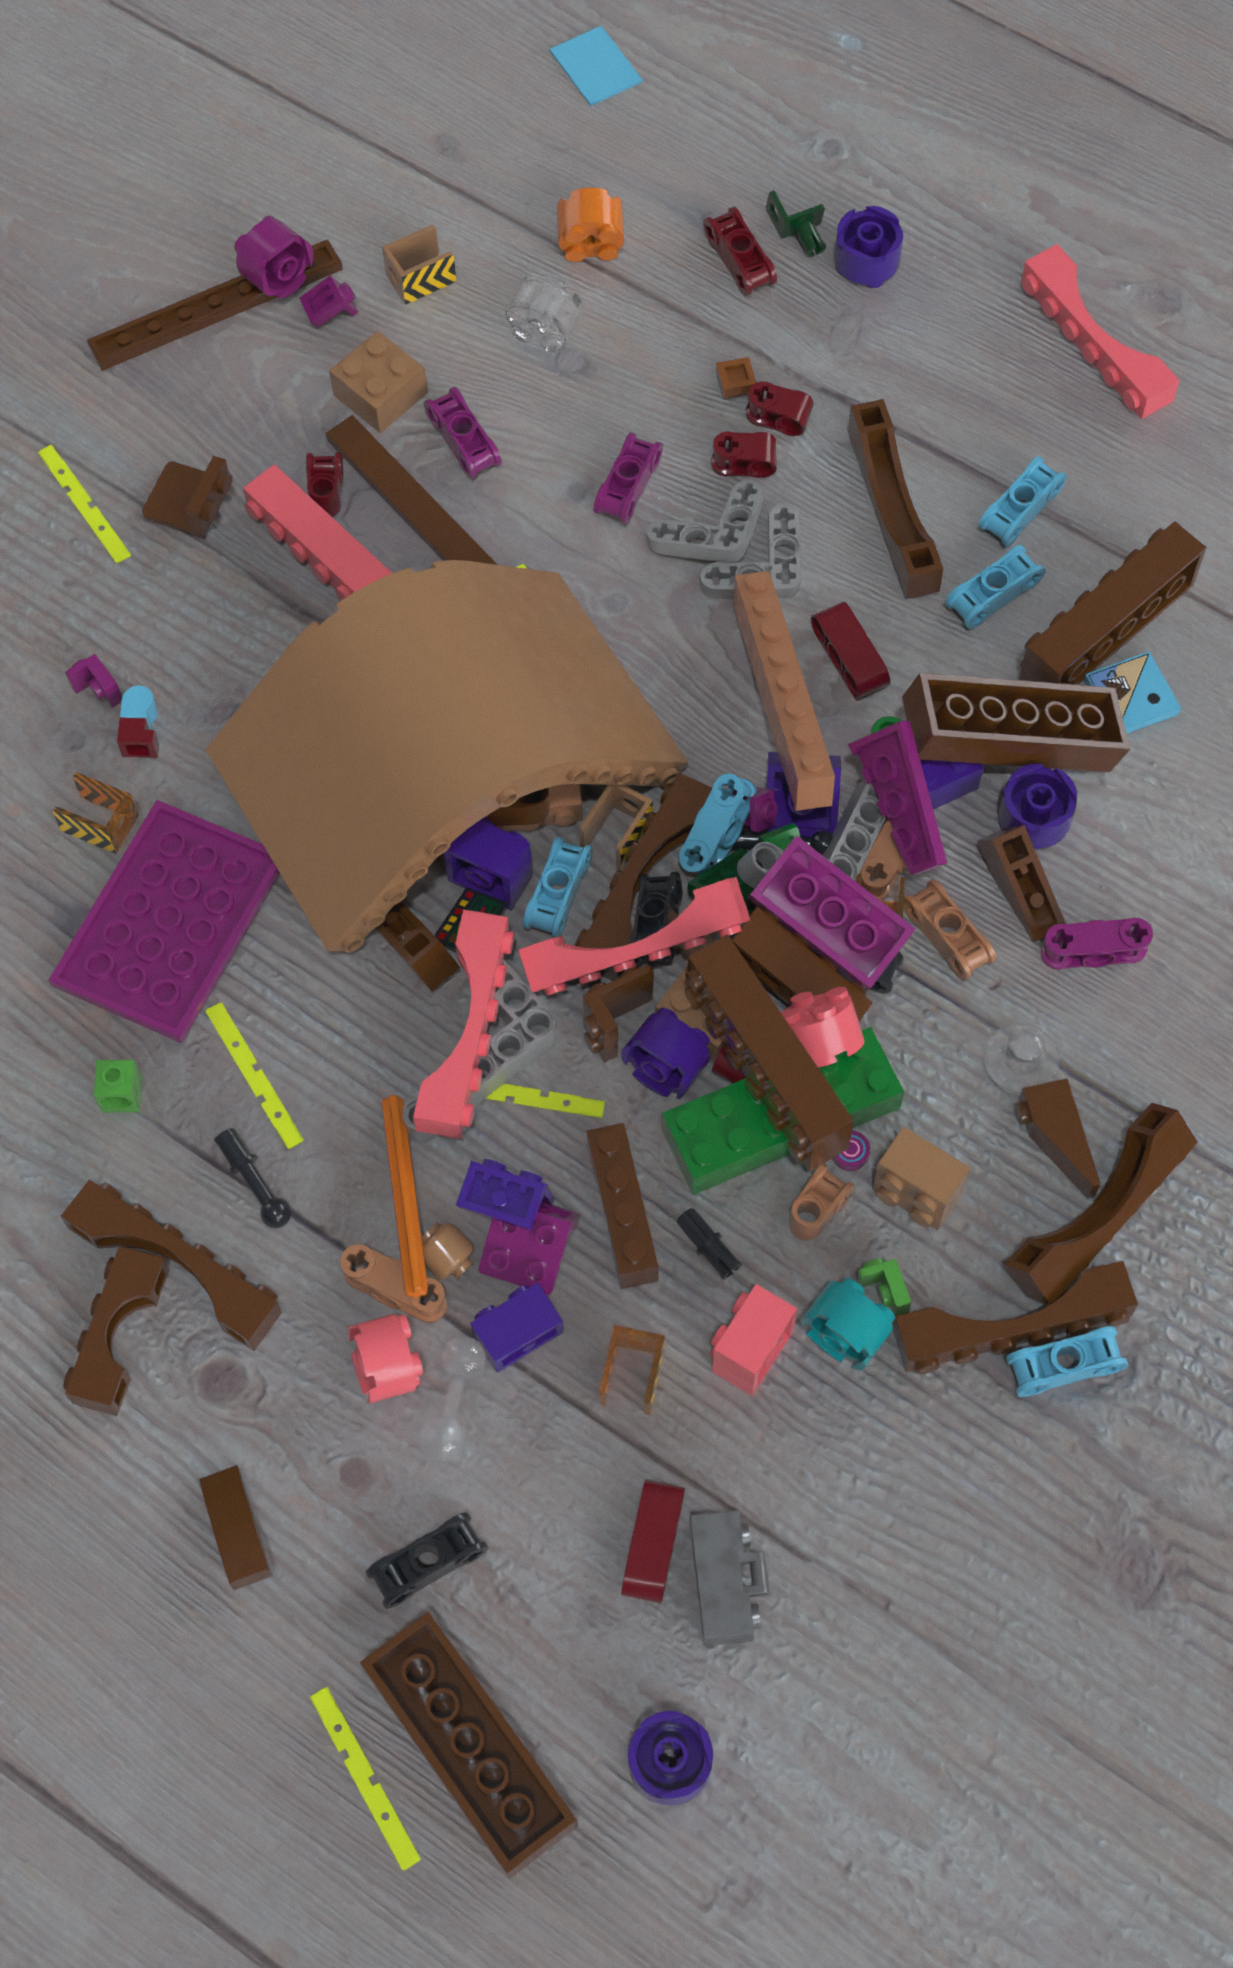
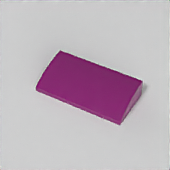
M797 835L747 897L748 900L761 910H765L775 917L780 925L800 937L812 950L830 961L839 971L865 991L874 985L916 929Z

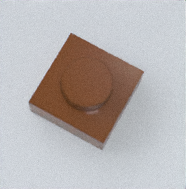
M749 357L716 363V374L723 398L748 394L750 387L756 383Z

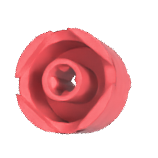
M846 987L833 988L824 994L813 996L812 992L799 993L790 999L792 1005L781 1012L817 1067L837 1062L835 1055L843 1051H847L849 1057L856 1053L864 1044L862 1030L851 996L848 994Z
M391 1314L347 1327L348 1341L355 1340L358 1348L351 1353L362 1393L363 1395L368 1394V1404L416 1391V1386L420 1385L419 1376L423 1375V1370L418 1353H410L407 1338H411V1330L405 1314L401 1316Z

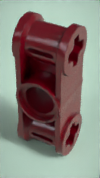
M737 207L729 208L728 213L714 219L707 217L703 220V227L708 241L715 247L744 296L750 295L753 289L764 284L773 285L777 282L776 270L772 261L763 252Z

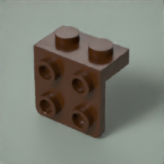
M213 456L205 471L174 461L168 462L142 509L144 518L204 538L217 515L225 495L231 488L232 476L229 474L226 459Z
M650 965L641 968L638 966L632 967L623 972L620 978L608 984L604 982L598 983L583 995V1027L586 1030L584 1039L593 1054L598 1052L604 1063L618 1057V1026L614 1019L653 999L654 971Z

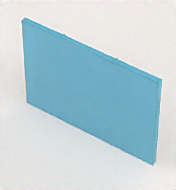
M602 26L550 48L551 54L590 106L643 82L642 78Z

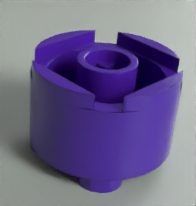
M866 206V210L855 212L856 209L847 212L838 224L835 246V269L839 274L855 283L864 284L870 288H878L883 285L884 281L891 278L899 268L904 234L899 225V219L891 211L878 206Z
M1029 764L1019 768L1010 776L1002 796L999 808V821L1002 829L1016 825H1025L1034 849L1047 848L1057 844L1066 836L1073 820L1077 805L1076 786L1064 771L1056 767L1053 770L1043 767V764Z
M662 1007L657 1013H652L647 1017L625 1045L621 1053L622 1060L625 1065L630 1060L636 1068L632 1075L649 1090L664 1097H668L671 1092L677 1093L676 1098H681L710 1061V1052L707 1047L710 1039L704 1031L699 1028L689 1027L679 1020L672 1010Z
M663 1711L653 1714L640 1724L629 1744L628 1767L631 1779L642 1795L649 1801L661 1805H679L695 1798L708 1783L713 1763V1747L707 1731L701 1724L676 1711ZM671 1749L673 1755H681L677 1759L676 1767L669 1768L668 1763H660V1760L664 1759L665 1750Z

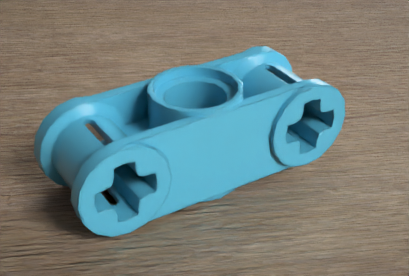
M1035 457L1006 492L989 506L981 517L978 528L982 531L989 530L1002 539V544L1005 547H1009L1046 504L1059 494L1066 483L1067 474L1064 472L1057 473L1044 464L1042 457ZM1018 500H1025L1027 503H1021Z
M1017 545L969 581L957 586L946 598L945 605L949 609L956 610L965 620L964 625L968 629H974L1020 594L1036 586L1044 577L1046 569L1042 565H1036L1030 559L1023 545ZM991 585H996V586H999V587H1001V588L995 589V588H992V587H990V586H991Z
M728 773L718 777L714 782L713 788L704 806L697 814L694 825L679 853V862L686 871L700 875L713 866L709 865L710 862H713L715 865L728 856L733 844L739 838L742 827L750 813V797L757 793L755 785L750 780ZM734 790H737L736 796L733 795Z
M556 836L535 893L525 910L522 925L524 929L529 930L533 927L550 932L553 938L562 935L569 910L581 880L586 875L590 865L593 846H577L564 842L563 837ZM557 884L565 886L563 889L559 890L551 888L553 885Z
M1107 1326L1084 1335L1038 1347L1023 1348L1007 1355V1364L1013 1366L1019 1385L1016 1389L1018 1397L1036 1395L1051 1388L1092 1377L1111 1375L1129 1366L1127 1359L1122 1358L1115 1339L1118 1334L1116 1327ZM1066 1354L1070 1355L1076 1360L1077 1367L1073 1369L1063 1368L1059 1365L1057 1357Z

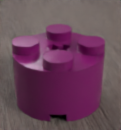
M271 215L264 217L247 234L241 235L234 245V249L237 252L236 265L239 273L270 297L275 295L278 298H285L294 293L307 277L303 274L307 264L312 266L314 256L311 244Z

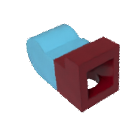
M133 686L127 689L122 697L117 744L122 757L158 758L159 743L155 731L151 730V725L157 718L158 709L152 692L145 686Z

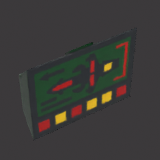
M466 887L434 936L447 950L457 953L455 942L463 909L500 916L508 902Z

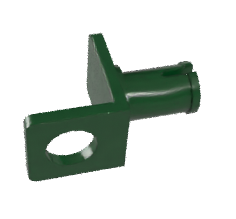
M774 190L769 192L766 210L781 239L797 234L808 257H814L813 250L816 255L822 253L826 249V244L823 242L815 226L820 225L825 211L824 205L819 204L788 216Z

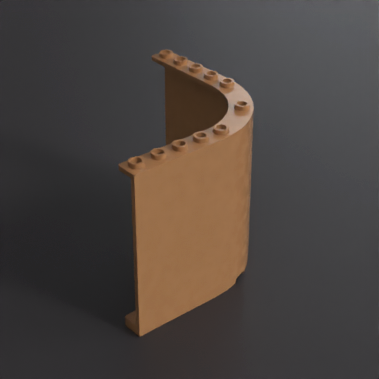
M446 560L433 562L430 567L431 569L414 573L410 567L376 580L336 604L339 610L320 625L318 622L313 621L299 634L205 749L328 952L345 951L349 953L359 949L364 944L365 937L373 928L383 923L386 918L385 915L390 909L406 897V891L416 880L422 878L428 872V867L439 855L446 852L450 844L464 831L498 808L508 807L520 797L532 792L563 784L666 787L668 783L673 784L676 781L680 772L689 763L559 573L472 561Z

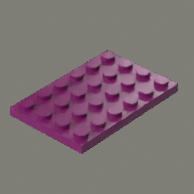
M156 800L48 981L56 989L182 1043L280 872L263 844Z

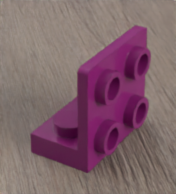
M542 1201L532 1231L492 1219L478 1267L479 1273L518 1286L528 1285V1287L539 1283L545 1294L550 1295L554 1290L568 1237L577 1228L580 1213Z

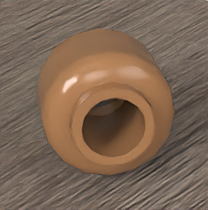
M436 1222L421 1237L425 1267L437 1279H446L451 1274L458 1279L473 1264L468 1258L473 1252V1244L454 1224L447 1222L440 1225Z

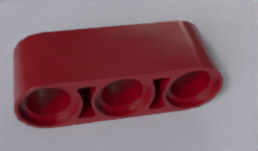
M841 602L811 615V624L817 639L854 698L860 699L890 685V675L884 661L846 602Z
M645 1480L623 1578L621 1595L662 1603L685 1488Z

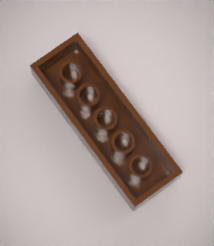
M1176 521L1164 530L1162 528L1156 530L1149 538L1146 546L1141 550L1136 548L1130 552L1125 558L1123 565L1116 571L1113 569L1109 570L1093 591H1084L1074 603L1073 608L1067 613L1064 611L1058 613L1051 621L1047 630L1042 634L1037 632L1030 637L1024 647L1026 652L1020 664L1022 669L1019 680L1079 685L1084 680L1085 674L1091 673L1100 667L1194 586L1206 546Z
M919 673L902 696L906 719L911 723L920 760L1010 766L1043 764L1045 768L1056 767L1058 769L1111 772L1130 750L1116 688Z
M728 934L688 956L687 972L685 973L687 988L684 989L689 1002L695 1009L701 1008L707 1017L705 1018V1024L709 1032L715 1039L720 1037L727 1047L725 1054L730 1064L735 1069L741 1068L747 1077L745 1083L752 1097L755 1100L761 1098L767 1107L766 1115L772 1127L776 1131L782 1130L789 1141L787 1142L788 1150L797 1163L802 1161L808 1171H811L849 1149L854 1123L853 1118Z
M429 1612L425 1613L360 1661L364 1672L509 1879L578 1827L577 1819Z

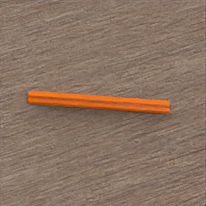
M390 1095L389 1098L382 1100L381 1106L404 1291L407 1296L418 1299L420 1296L427 1294L428 1284L408 1131L403 1121L404 1100L398 1098L397 1095Z

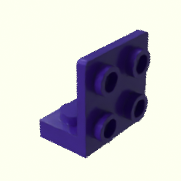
M484 1159L482 1164L471 1161L456 1206L460 1209L532 1231L542 1201L553 1204L555 1198L547 1188L548 1185L542 1182L543 1178L523 1170L520 1171L519 1176L505 1170V1165L490 1159Z

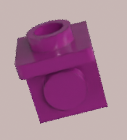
M331 275L299 298L310 322L317 328L344 309L352 316L358 313L353 302L356 299V295L346 282L339 283Z
M96 654L87 659L77 661L65 672L70 686L75 693L90 687L97 699L100 700L104 697L111 708L122 703V694L118 684Z
M756 787L757 793L750 797V813L744 825L750 826L751 832H760L775 825L777 804L774 801V789ZM734 790L733 795L736 796L737 790Z

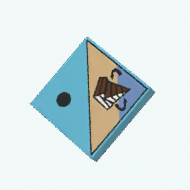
M1150 651L1085 674L1084 682L1086 686L1116 688L1127 734L1180 714L1181 707Z

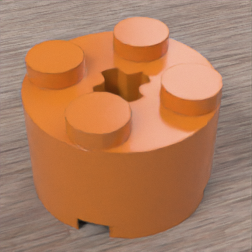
M589 187L576 189L570 192V198L563 202L562 197L558 201V244L568 261L580 262L585 257H599L602 260L609 261L618 256V250L624 243L622 201L617 195L616 199L608 196V190Z

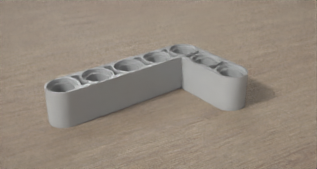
M865 779L855 787L833 832V839L822 855L854 881L855 878L857 879L886 816H882L876 804L880 799L873 785L867 784ZM761 842L755 845L738 861L737 872L741 880L755 888L783 850L769 842ZM756 860L762 864L763 868L758 865Z
M504 960L502 965L507 966L505 983L503 988L497 987L494 999L499 1000L497 1015L507 1026L491 1037L487 1057H480L478 1069L485 1070L490 1074L482 1079L479 1092H472L470 1104H473L474 1107L549 1050L556 1040L554 1015ZM512 999L523 1001L522 1005L518 1007H510L506 1004ZM535 1025H543L548 1028L545 1032L538 1034L530 1031ZM509 1047L519 1050L513 1056L501 1054L502 1050ZM417 1095L404 1106L402 1112L403 1121L408 1131V1137L417 1143H428L439 1135L416 1131L412 1121L418 1099Z

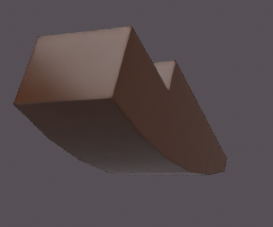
M235 1465L200 1478L199 1482L228 1582L232 1589L236 1590L273 1576L238 1466Z

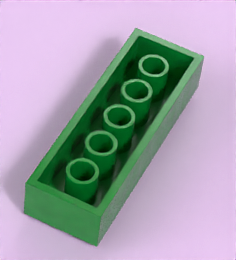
M871 1027L862 1030L864 1044L856 1053L848 1057L847 1051H843L835 1055L837 1062L818 1067L853 1118V1128L900 1109L904 1096V1090ZM747 1078L662 1113V1131L693 1195L790 1155L787 1147L788 1139L782 1130L776 1131L772 1127L766 1115L767 1107L761 1098L755 1100L752 1097L745 1083Z

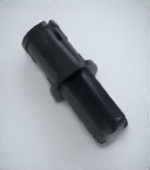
M690 1208L680 1215L677 1219V1224L696 1245V1253L705 1256L719 1273L722 1280L734 1274L731 1270L737 1271L742 1266V1263L735 1258L720 1240L722 1238L720 1232L715 1233L696 1209Z

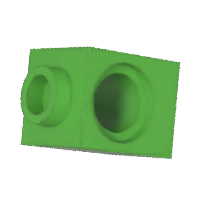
M96 1060L94 1097L102 1113L140 1112L142 1076L135 1060Z

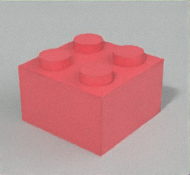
M758 1284L754 1286L750 1294L743 1292L732 1309L735 1315L730 1325L727 1327L722 1324L711 1341V1345L714 1347L710 1353V1356L713 1358L712 1372L751 1396L754 1395L793 1334L797 1314L796 1307Z

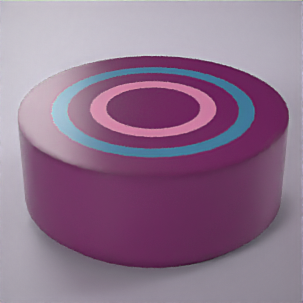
M852 1131L849 1149L833 1157L834 1163L846 1171L861 1169L869 1159V1141L863 1134Z

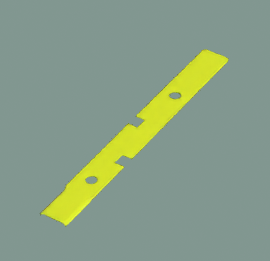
M49 445L38 451V454L62 488L69 486L71 491L67 492V495L114 561L120 563L131 556L130 552L97 506L89 507L87 503L91 502L92 499L55 448ZM63 469L65 472L63 474H59L58 471ZM104 526L105 529L100 531L99 527Z
M219 1002L206 1009V1014L256 1098L260 1095L264 1096L266 1101L261 1103V1106L287 1149H291L303 1142L304 1139L263 1070L260 1069L255 1072L252 1067L257 1061L224 1005ZM233 1042H239V1046L233 1047ZM276 1112L281 1113L280 1118L275 1117Z
M503 1084L485 1098L505 1102L506 1096L514 1097V1104L602 1118L605 1101L552 1091H549L548 1097L540 1096V1089ZM569 1100L570 1105L564 1106L563 1102Z
M325 1687L311 1695L310 1699L338 1752L346 1749L350 1756L344 1760V1763L402 1870H406L419 1862L420 1857L380 1783L372 1786L369 1777L375 1773L328 1687ZM339 1724L342 1726L340 1732L334 1730L335 1725ZM387 1812L389 1814L388 1820L382 1819L383 1813Z

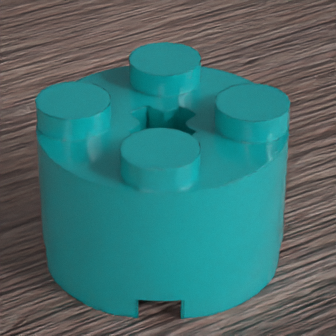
M845 1278L842 1283L830 1281L800 1319L801 1326L809 1325L810 1330L807 1332V1336L826 1354L840 1363L845 1357L855 1362L851 1368L863 1370L893 1331L891 1323L896 1317L889 1308L880 1303L875 1304L863 1295L865 1290L853 1279Z

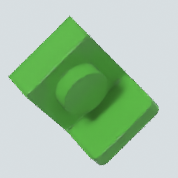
M878 1258L865 1263L862 1266L863 1269L858 1271L857 1283L862 1287H867L881 1282L882 1284L877 1287L882 1305L890 1307L895 1316L909 1313L911 1299L897 1260L885 1261L884 1258Z

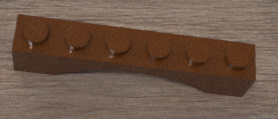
M880 399L850 406L848 432L905 598L908 599L939 592L944 568L934 540L924 529L910 498L899 459L894 427L885 401Z
M681 773L674 784H667L660 799L661 807L657 813L651 812L643 829L645 832L640 842L635 840L631 845L626 858L628 861L623 871L617 870L609 886L610 894L606 900H599L592 914L593 923L588 930L583 929L580 932L575 946L613 948L630 944V935L633 930L631 915L634 900L639 891L640 875L649 874L652 868L668 853L685 843L694 825L696 816L704 806L712 787ZM613 967L600 971L601 976L611 981L620 978L624 972L615 973Z
M1151 1103L1127 1129L1124 1147L1117 1167L1107 1186L1095 1202L1077 1219L1063 1228L1045 1235L1028 1237L1004 1264L1026 1297L1047 1305L1054 1303L1060 1298L1068 1286L1089 1266V1263L1113 1239L1130 1217L1136 1214L1139 1207L1161 1186L1162 1182L1175 1167L1186 1158L1187 1154L1198 1142L1177 1109Z
M89 1179L61 1215L67 1228L98 1249L119 1246L141 1249L159 1254L179 1264L195 1277L208 1293L222 1331L255 1351L282 1314L276 1301L277 1295L262 1284H258L255 1288L246 1282V1275L235 1266L227 1263L223 1267L214 1261L215 1255L199 1243H196L194 1247L182 1240L184 1235L172 1225L165 1223L163 1226H160L151 1220L153 1215L140 1204L134 1203L130 1206L120 1200L122 1195L109 1184L103 1183L100 1187Z
M1124 1261L1086 1269L1076 1284L1059 1300L1040 1311L1020 1318L1001 1321L972 1320L951 1315L931 1307L895 1316L893 1332L905 1372L916 1370L918 1374H925L940 1368L941 1363L955 1360V1364H966L976 1360L978 1354L993 1351L994 1355H1002L1015 1350L1018 1344L1031 1341V1345L1038 1346L1054 1340L1055 1335L1069 1332V1336H1079L1091 1331L1092 1326L1106 1323L1107 1326L1115 1327L1130 1321V1317L1134 1314L1138 1302Z

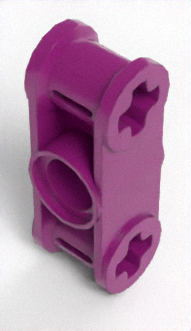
M455 386L449 389V393L433 401L431 399L424 401V408L429 420L438 429L469 479L475 478L477 472L487 467L501 465L502 461L496 445L486 435L476 417L466 405L462 394Z
M632 432L627 435L619 456L596 495L593 508L594 513L601 514L605 512L619 517L621 522L626 524L630 521L652 473L658 467L663 452V443L657 441L653 444L638 439L636 434Z
M1141 918L1107 921L1092 920L1084 923L1053 925L1045 935V942L1041 948V959L1046 966L1057 970L1137 963L1144 959L1148 951V946L1153 939V929L1147 921Z

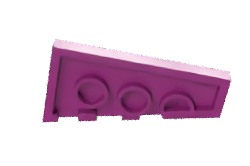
M900 721L849 743L848 746L852 754L858 755L864 766L861 773L866 783L873 785L880 799L876 804L882 816H887L894 828L891 835L910 874H921L947 864L910 721Z

